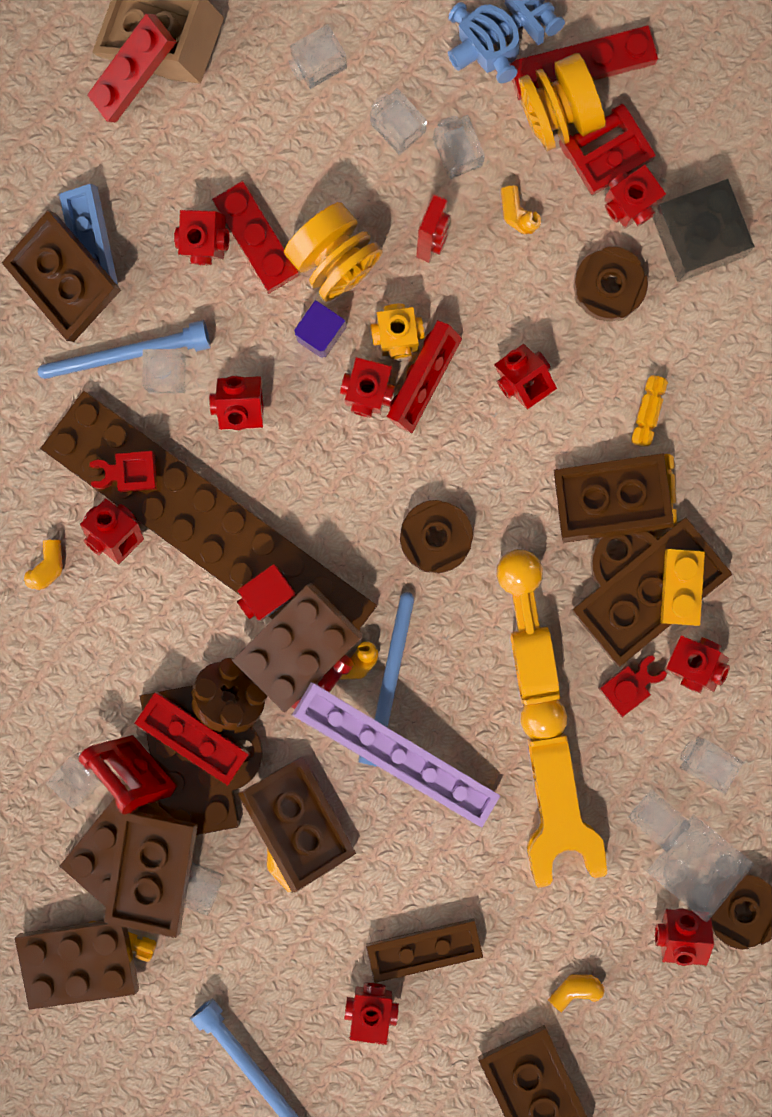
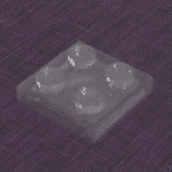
M692 815L646 872L705 922H708L753 867L754 863L695 815Z

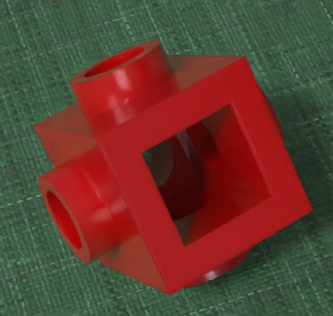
M644 165L631 175H628L626 171L621 173L608 184L610 189L604 199L606 202L605 209L610 218L616 223L620 221L624 228H627L634 222L637 226H640L656 214L653 209L661 204L666 193L648 167Z
M180 210L179 226L176 227L174 233V243L178 249V255L190 258V264L212 265V259H224V251L228 250L230 244L229 230L225 228L226 215L216 211Z
M524 343L494 364L500 376L496 382L501 391L508 399L514 396L527 410L557 389L549 373L551 366L540 351L534 354Z
M356 357L352 374H344L340 394L346 395L345 405L351 407V413L371 418L372 413L381 415L383 405L390 407L395 385L389 384L392 366ZM364 387H371L373 391L365 393L362 389Z
M261 376L217 378L216 393H210L209 403L211 415H217L219 430L263 428L264 400Z
M106 498L98 506L92 507L80 523L86 536L83 541L89 549L99 556L102 553L106 554L118 565L144 538L138 523L134 521L136 518L133 513L122 504L116 507Z
M681 635L666 670L682 678L680 685L701 694L702 689L705 688L715 692L717 685H723L729 674L730 666L727 665L729 658L720 652L722 646L703 637H701L698 643Z
M683 908L665 910L662 924L657 923L655 927V945L661 947L662 962L676 963L681 966L692 964L707 966L714 947L711 912L689 911Z
M366 982L363 987L356 986L354 997H347L344 1020L351 1021L350 1041L387 1045L389 1026H397L399 1003L392 1002V991L386 990L385 985ZM369 1010H374V1011H376V1012L370 1013V1012H368V1011H369Z

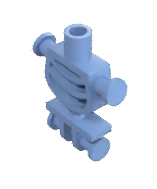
M505 0V5L513 16L491 4L482 5L470 14L466 10L467 6L463 2H459L450 11L448 19L452 23H459V38L462 43L448 51V57L454 68L458 71L477 60L486 73L493 70L497 71L496 79L498 83H507L514 79L518 72L515 66H510V63L515 61L519 54L518 29L523 26L536 44L540 45L544 42V28L540 24L543 23L545 25V33L548 36H553L563 28L565 20L561 16L557 17L554 14L555 7L551 2L544 3L545 0ZM509 35L512 42L506 47L504 37ZM495 44L498 47V51L496 52L494 51L493 45Z

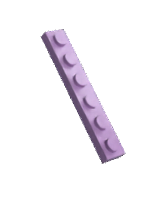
M312 682L292 713L294 717L481 828L500 797L499 794Z

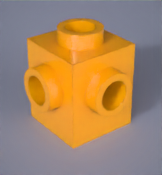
M396 303L383 307L384 311L377 312V323L371 324L373 345L381 346L382 356L390 355L391 359H401L412 356V352H418V340L424 339L422 317L415 318L414 307L405 308V304ZM404 325L405 329L401 333H394L390 327Z

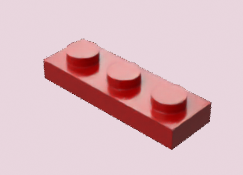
M145 14L87 94L107 122L117 123L176 44L175 39L155 14Z
M243 181L212 198L218 212L226 215L227 227L268 294L299 276V272L285 256V249Z
M433 195L418 229L416 258L430 263L434 253L437 255L441 254L450 226L448 223L451 215L446 213L448 200L437 195Z
M437 320L433 330L426 335L424 347L416 362L409 367L406 381L399 394L391 401L390 411L386 417L408 433L412 434L462 341V337L447 323Z
M158 692L153 694L134 723L227 786L250 754L219 732L204 725L198 718Z

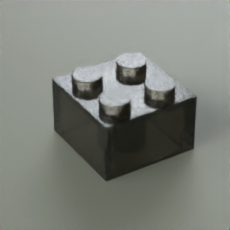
M728 179L661 203L655 210L656 214L652 217L677 282L745 258L755 247Z

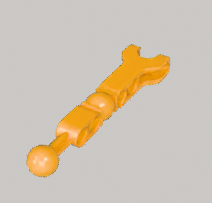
M515 549L507 552L500 559L497 565L496 577L499 585L505 592L512 594L518 631L511 632L510 634L521 703L524 704L520 723L523 731L529 737L527 740L540 814L539 827L532 833L527 843L532 877L538 888L549 886L553 881V861L558 854L566 850L577 851L582 854L585 867L593 878L605 877L607 874V862L603 839L589 824L581 820L567 735L563 733L567 725V713L564 706L558 700L561 698L551 636L548 627H540L534 591L539 587L543 579V567L534 553L523 549Z

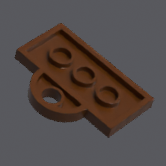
M686 517L658 539L649 532L644 531L602 537L594 547L591 556V572L598 588L571 611L617 667L622 666L672 625L660 623L666 549L705 552L702 599L733 574ZM612 539L621 540L626 546V554L621 560H614L607 554V545Z
M192 685L158 692L197 718L191 704L193 701ZM154 693L139 695L142 711ZM253 727L239 733H234L235 730L226 729L219 732L235 744L239 740H247L254 747L253 757L243 763L228 786L146 732L150 755L177 786L171 797L158 800L159 806L174 819L198 824L196 835L238 828L240 824L233 790L245 786L255 777L263 759L262 743Z

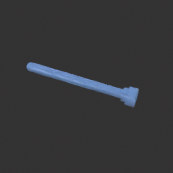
M204 320L189 323V327L183 328L181 333L43 364L38 368V375L43 379H48L186 346L188 350L195 349L196 352L210 349L211 344Z
M405 592L400 596L374 719L387 728L414 604V596L409 592ZM359 755V763L377 766Z
M212 998L198 1008L190 1017L191 1021L199 1030L204 1029L207 1034L210 1032L213 1034L279 1117H299L224 1025V1017L221 1015L223 1010Z

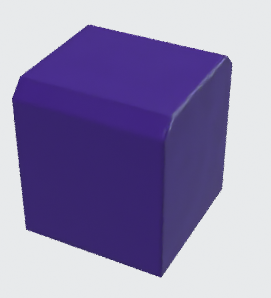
M315 300L294 331L298 343L320 358H324L329 354L347 327L346 320Z

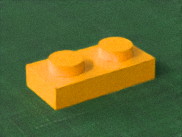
M665 550L660 623L700 626L705 552Z

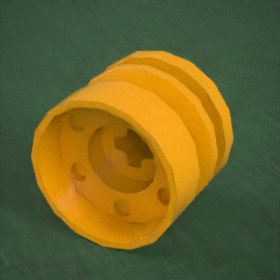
M579 53L555 62L557 80L554 82L550 81L543 69L536 70L538 89L535 88L529 75L519 78L522 95L521 103L533 134L541 141L547 152L556 148L552 132L556 130L561 142L566 144L569 142L568 124L573 122L577 131L582 136L605 127L606 124L596 87Z
M336 202L317 213L292 237L284 250L285 256L300 273H305L317 267L310 277L309 283L313 288L321 286L319 295L325 302L339 297L360 283L383 253L382 248L377 243L368 245L371 240L368 232H360L350 237L358 223L342 202Z

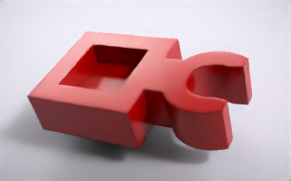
M153 451L115 454L116 465H110L103 460L90 462L91 468H103L105 470L103 480L91 482V486L96 489L108 488L113 482H117L119 492L157 489L155 453Z
M648 655L641 659L638 664V670L635 673L629 666H625L598 687L620 717L623 718L651 696L645 687L647 684L659 683L667 676L665 670H661L655 676H651L648 673V665L655 660L653 655Z

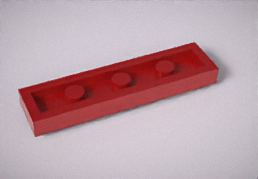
M649 25L517 59L510 63V66H515L518 71L512 81L517 99L522 100L519 85L520 77L529 75L535 88L538 89L536 70L543 69L550 81L554 82L557 80L555 62L575 53L581 55L593 81L656 65L658 56Z

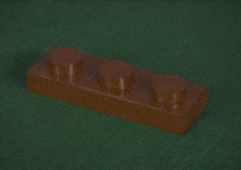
M474 918L366 943L374 983L483 958Z

